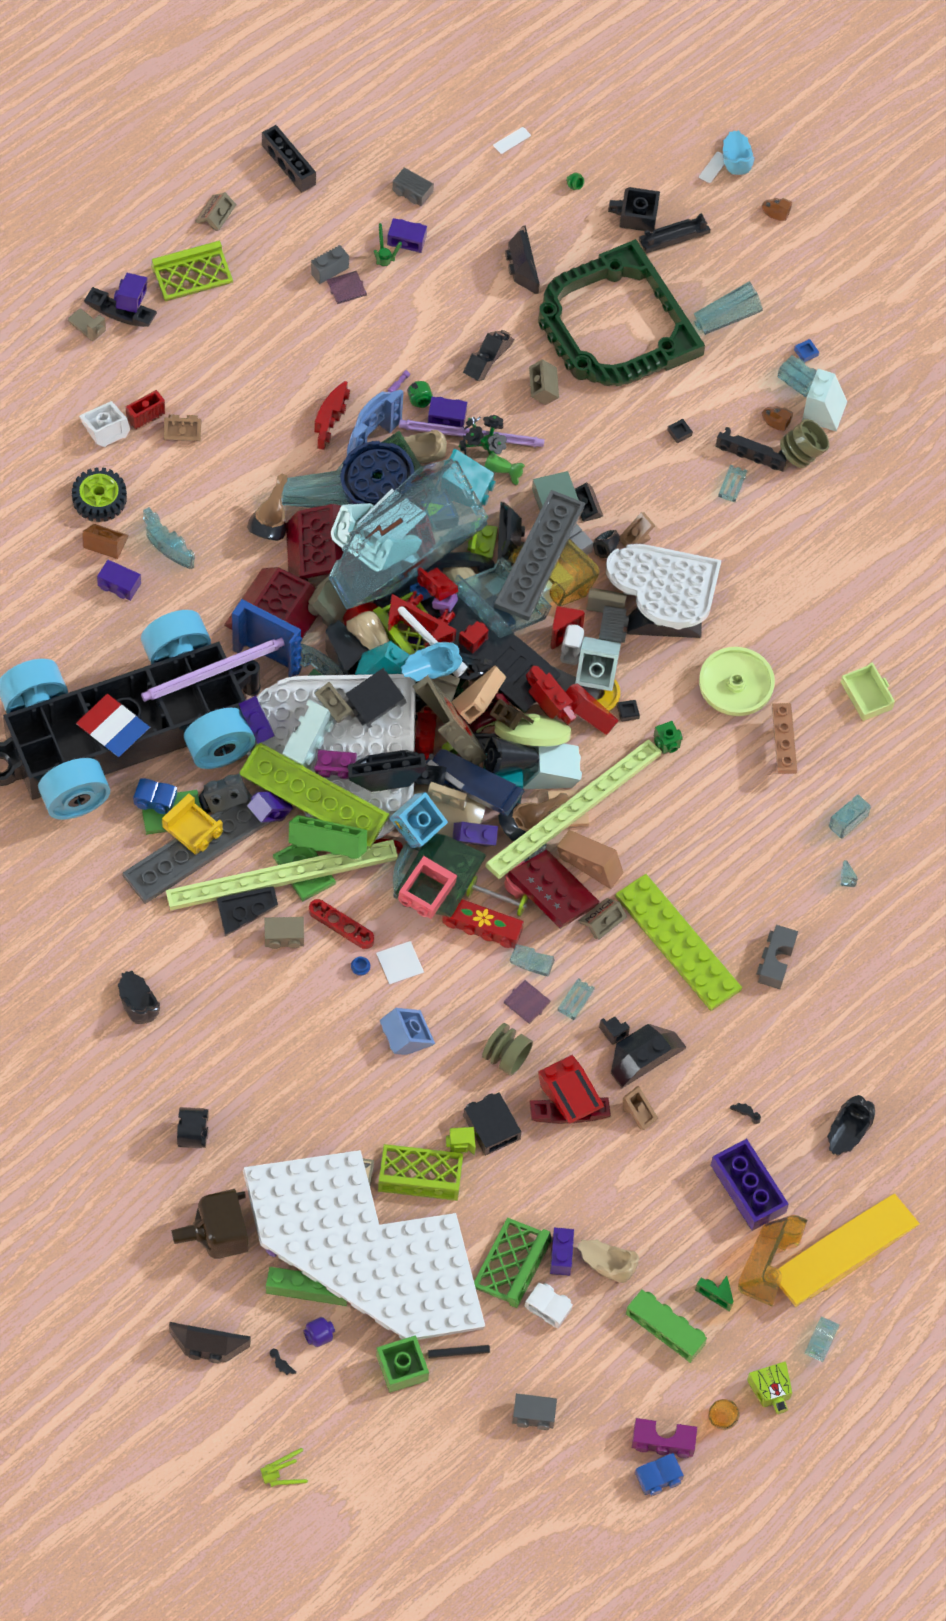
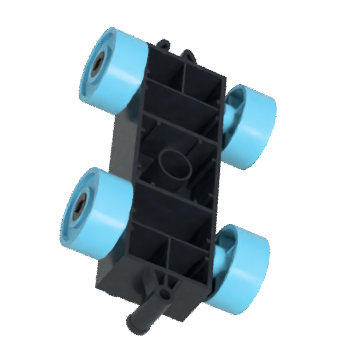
M178 610L157 618L141 634V643L151 665L68 693L58 665L53 660L34 659L18 664L0 678V699L7 713L3 715L7 740L0 742V759H4L8 763V768L0 772V786H6L14 783L16 780L23 779L31 799L34 800L42 797L49 815L55 819L64 820L83 816L95 810L107 800L111 790L105 777L106 774L178 749L188 747L195 765L202 769H215L229 765L246 755L255 744V736L242 714L239 703L246 700L241 690L251 697L259 694L261 690L259 663L251 660L157 699H150L144 702L141 694L147 692L148 689L227 658L220 642L211 644L210 636L199 613L193 610ZM106 694H109L150 727L120 757L116 756L76 724Z

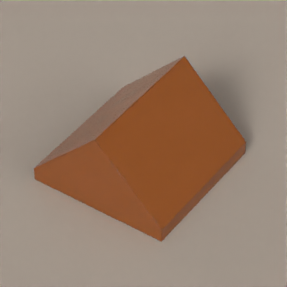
M93 524L83 530V548L118 559L129 535Z

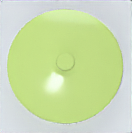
M727 647L714 652L702 665L699 676L700 691L706 702L717 711L731 716H746L761 710L771 699L775 685L773 670L766 659L757 652L743 647Z
M525 714L534 720V723L532 724L522 718L515 730H512L499 720L495 722V733L499 737L523 745L555 746L568 742L571 737V728L564 722L538 714Z

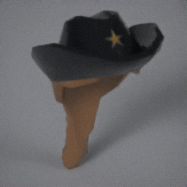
M282 473L277 476L276 486L273 488L270 497L250 517L247 525L250 533L268 540L279 541L284 538L286 520L281 495L287 482L286 474Z
M560 793L555 798L539 804L532 802L516 804L508 816L499 813L498 818L501 828L512 841H516L542 821L553 808L566 803L569 796L566 793Z

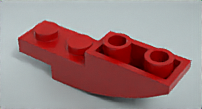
M347 381L342 382L328 395L318 411L314 424V432L319 433L317 449L325 450L326 443H330L331 440L330 428H334L335 421H340L341 415H345L347 404L344 403L350 397Z

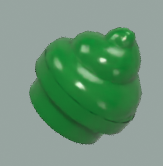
M575 172L566 178L567 185L572 190H580L584 185V178L580 173Z

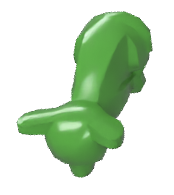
M493 452L488 456L484 467L492 472L509 473L512 483L518 485V478L522 476L525 465L523 463L511 464Z

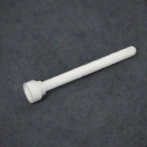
M404 607L398 608L401 616L430 645L438 643ZM462 662L453 674L458 678L468 667Z

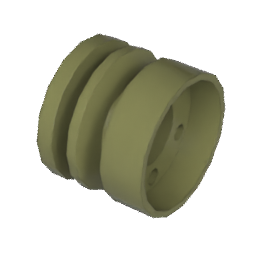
M805 419L782 437L780 446L785 457L793 465L805 468L816 457L821 456L828 450L829 440L824 430L817 423Z
M503 1023L488 1039L482 1057L486 1060L490 1059L492 1064H496L501 1060L499 1069L512 1076L528 1057L533 1041L523 1034L515 1038L516 1030L514 1028L510 1029L508 1024Z

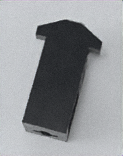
M459 652L462 662L468 667L467 670L472 668L475 672L469 674L466 670L458 678L476 681L494 666V662L483 657Z

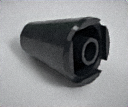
M498 737L488 738L485 744L484 753H487V760H484L485 770L496 775L534 767L539 761V753L530 746Z

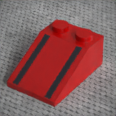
M573 1055L538 1071L542 1090L569 1124L604 1107L583 1067Z

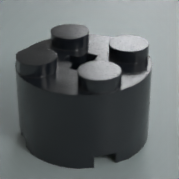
M180 1107L178 1118L181 1119H179L177 1126L178 1147L206 1148L209 1130L207 1127L209 1109Z

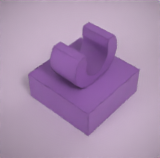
M453 594L441 601L435 598L432 602L433 608L439 609L441 615L445 609H448V612H450L458 601L457 594Z

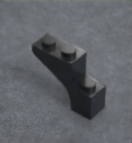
M505 330L487 333L479 352L471 354L463 373L477 381L484 380L494 362L511 347L515 339L510 337L511 334Z

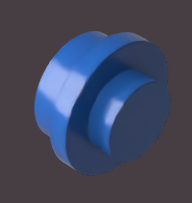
M360 956L352 961L351 970L354 974L363 976L370 971L371 965L367 958Z

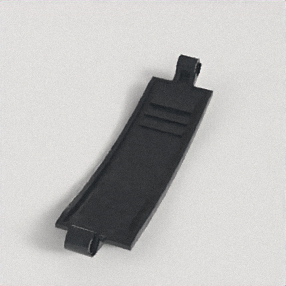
M409 564L395 582L405 577L403 573L410 569L412 565ZM418 571L413 573L414 576H411V579L407 577L403 579V582L400 581L393 586L391 585L393 591L389 595L388 601H373V603L383 609L391 604L392 594L402 598L411 593L410 586L418 583ZM455 593L457 594L458 601L452 610L448 612V615L452 611L455 614L454 619L448 624L456 629V639L452 643L458 646L461 653L492 660L494 666L496 665L506 676L498 692L503 694L515 707L526 713L536 703V700L528 692L532 686L526 679V674L530 672L531 667L534 665L539 666L546 675L550 673L555 680L561 674L497 620L460 594ZM434 596L420 602L429 615L436 619L440 618V610L433 608ZM478 621L484 623L489 630L488 639L472 654L459 643V633L461 631L464 632L469 625H473Z

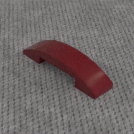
M609 1097L600 1098L604 1104L603 1108L573 1123L609 1118L611 1116ZM530 1100L532 1121L555 1124L568 1123L556 1106L550 1103V1100Z

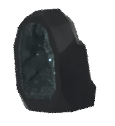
M608 530L595 538L593 548L597 556L608 558L617 548L620 541L617 530Z

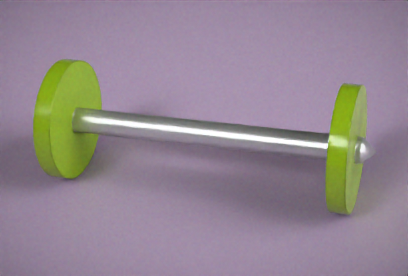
M473 875L470 883L467 884L466 897L470 898L473 890L482 892L519 906L517 916L521 917L524 909L527 908L528 897L525 894L521 902L477 886L478 876Z

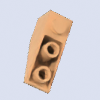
M495 665L452 701L459 714L469 724L485 712L506 679V676Z

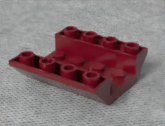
M329 504L299 510L287 521L289 573L308 581V578L337 572L345 579L353 577L354 572L361 571L360 561L335 543L331 537V530L341 505Z
M279 567L262 568L242 598L301 629L302 639L318 617V615H312L308 610V601L316 588L310 582ZM232 614L224 624L225 627L231 630Z

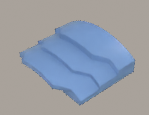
M402 390L393 392L382 391L363 407L351 433L347 455L356 447L367 443V437L378 426L391 433L399 425L400 420H402L403 410Z

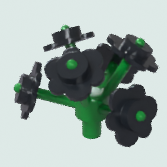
M497 415L483 418L484 425L490 427L489 435L485 436L482 433V428L475 424L481 417L479 416L477 419L474 416L468 418V421L465 422L467 426L464 430L471 425L472 428H470L466 435H463V440L458 445L460 451H464L465 455L466 447L482 446L484 450L488 451L489 455L493 452L501 454L502 450L507 448L505 444L507 441L506 437L499 433L494 434V429H503L504 423L502 418Z

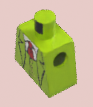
M786 1361L748 1374L747 1381L763 1407L773 1405L776 1414H782L788 1410L785 1401L791 1398L792 1388Z

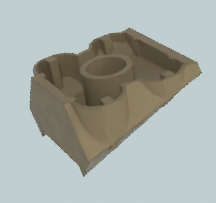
M327 576L314 590L308 601V610L314 616L320 614L323 623L329 627L338 620L341 622L350 605V600Z

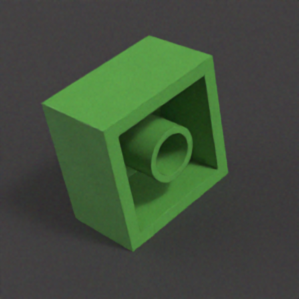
M416 1335L377 1347L376 1357L389 1393L429 1380V1370Z

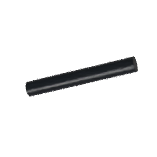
M480 1345L428 1350V1358L490 1353V1346Z

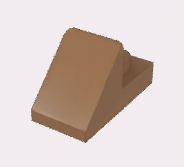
M641 512L620 535L621 543L626 547L630 544H644L651 539L648 534L655 527V524L645 512Z
M639 1086L623 1097V1111L631 1113L641 1130H645L659 1119Z

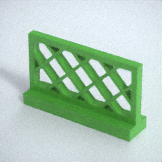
M507 1217L474 1281L475 1288L507 1301L510 1306L518 1308L552 1242L551 1232L545 1229L542 1231ZM509 1226L517 1227L519 1233L508 1237L506 1231ZM530 1233L537 1235L535 1241L526 1244L525 1235ZM521 1237L524 1245L513 1248L510 1241ZM508 1242L511 1250L499 1253V1245ZM526 1249L527 1257L517 1260L515 1253ZM513 1254L515 1262L504 1266L502 1257ZM499 1259L502 1267L490 1270V1262ZM517 1266L518 1274L509 1278L506 1270ZM504 1271L507 1279L495 1283L493 1274ZM488 1276L491 1277L493 1284L488 1286L479 1284L482 1278ZM508 1283L510 1290L507 1295L500 1293L497 1287Z

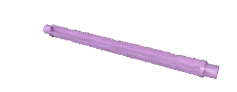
M409 419L400 420L399 428L422 432L438 430L444 435L463 437L470 430V428L464 430L463 427L411 421ZM482 430L484 436L489 435V431ZM499 433L506 437V443L533 446L534 448L536 446L544 447L545 439Z
M282 638L270 640L148 689L147 692L141 694L143 701L157 699L269 654L284 646V641Z

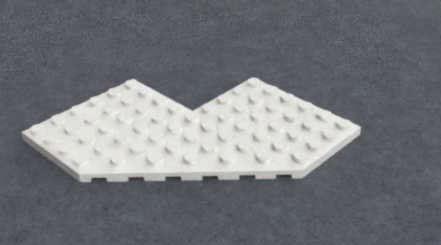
M361 1150L244 1167L243 1174L260 1246L266 1250H271L278 1255V1258L290 1266L294 1265L303 1271L304 1275L315 1282L318 1281L327 1287L328 1291L339 1298L342 1297L363 1314H368L375 1319V1322L387 1330L390 1329L398 1334L401 1339L416 1335L417 1340L485 1328L456 1213L379 1225Z

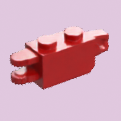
M532 666L530 672L526 674V679L532 686L528 692L549 718H561L568 726L576 719V715L571 707L573 701L550 673L546 675L539 666Z
M424 707V713L418 712L415 736V752L425 754V760L429 756H433L437 715L432 714L430 707Z

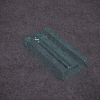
M730 465L718 497L736 502L748 470L744 469L742 471L740 470L741 468L737 467L736 469L733 465ZM735 473L729 486V489L727 491V494H724L731 474ZM738 475H741L734 496L732 497L730 495L737 480Z
M578 978L558 1007V1011L575 1020L594 992L595 987L588 986V983H583ZM580 986V990L578 991V993L576 994L568 1008L565 1010V1006L567 1005V1003L569 1002L577 988ZM585 990L588 991L574 1013H570Z

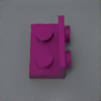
M318 750L317 765L314 767L316 774L325 778L335 775L341 779H349L348 765L357 761V753Z

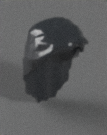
M133 971L122 973L118 988L126 1013L135 1024H145L154 1021L160 1011V1002L157 1001L143 977L134 974Z
M857 1095L848 1099L841 1106L827 1135L828 1142L830 1143L829 1151L832 1154L840 1155L843 1152H850L859 1144L872 1126L875 1118V1105L872 1102L866 1101L863 1096Z

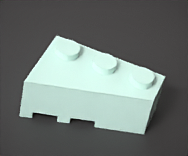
M310 699L306 703L309 708L305 716H300L298 721L301 723L296 732H292L282 753L304 767L313 762L315 751L317 748H321L324 743L325 734L330 732L334 726V719L329 710Z

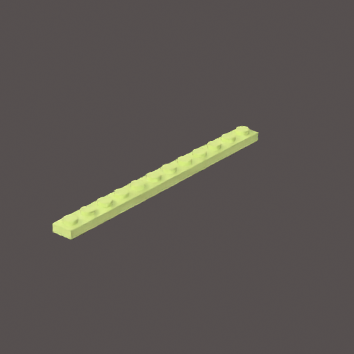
M648 739L486 863L485 867L498 879L502 878L660 757L662 751Z
M389 840L373 844L371 848L367 847V851L357 859H351L345 855L326 854L166 890L171 911L216 901L217 898L272 886L279 887L398 860L394 841Z

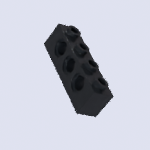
M274 125L263 131L262 146L302 193L315 186L316 171L280 128Z

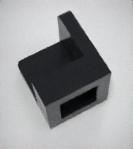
M616 1017L608 1021L604 1018L600 1020L599 1028L612 1045L629 1035L630 1027L626 1021L621 1024Z

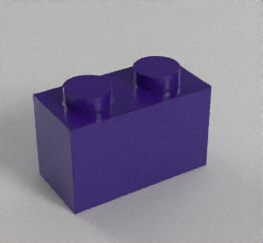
M393 218L388 232L387 245L396 247L399 242H402L400 248L422 253L427 237V226L421 223Z
M126 273L124 279L120 280L119 290H116L114 294L116 308L136 313L147 292L148 277Z
M431 397L428 423L464 428L468 402L459 399Z
M107 560L97 575V583L102 590L110 591L119 598L131 601L141 585V574Z
M257 696L239 703L242 714L252 730L257 744L275 736Z
M257 792L252 796V801L247 805L260 822L283 821L294 808L290 803L271 792Z
M456 822L453 827L452 842L495 846L498 826Z
M554 1227L550 1274L570 1276L574 1229Z

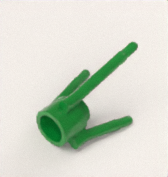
M379 223L380 250L378 252L374 250L377 265L388 266L391 264V261H395L402 242L398 243L393 254H391L389 249L384 248L382 224Z

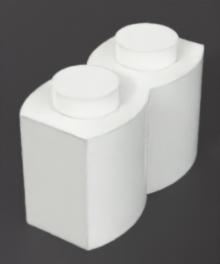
M568 625L566 627L560 656L562 663L576 665L579 661L584 630L578 625Z
M538 1283L524 1305L533 1314L541 1317L555 1328L560 1327L573 1306L567 1296L556 1294L554 1289L546 1283Z

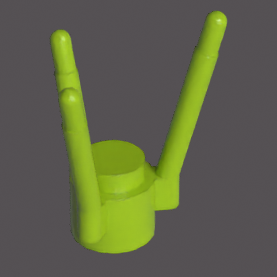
M303 1448L260 1468L264 1483H270L271 1487L307 1483V1479L277 1480V1478H280L278 1470L296 1463V1459L287 1460L303 1452Z

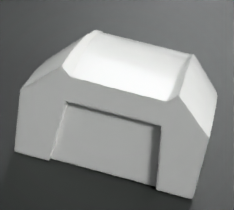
M112 401L79 416L93 440L103 447L119 439L126 438L130 431L126 416Z

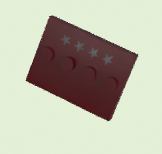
M547 849L512 869L507 875L560 929L595 908L600 902Z

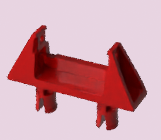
M414 591L407 601L392 594L388 631H391V628L400 620L412 627L398 612V608L402 606L438 642L452 643L455 641L456 629L448 625L455 617L453 611L448 615V609H445L440 618L436 619L417 608L418 604L424 599L421 593L416 597L417 591ZM427 642L425 648L431 645Z

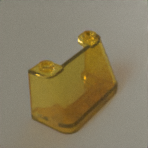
M570 538L549 579L553 584L550 589V597L560 607L586 597L590 587L592 588L599 575V568L596 563ZM524 543L517 547L509 557L513 563H515Z
M791 1215L763 1225L738 1282V1289L742 1294L773 1306L782 1281V1274L777 1268L770 1266L778 1248L786 1250L791 1244L799 1246L808 1221L807 1219Z

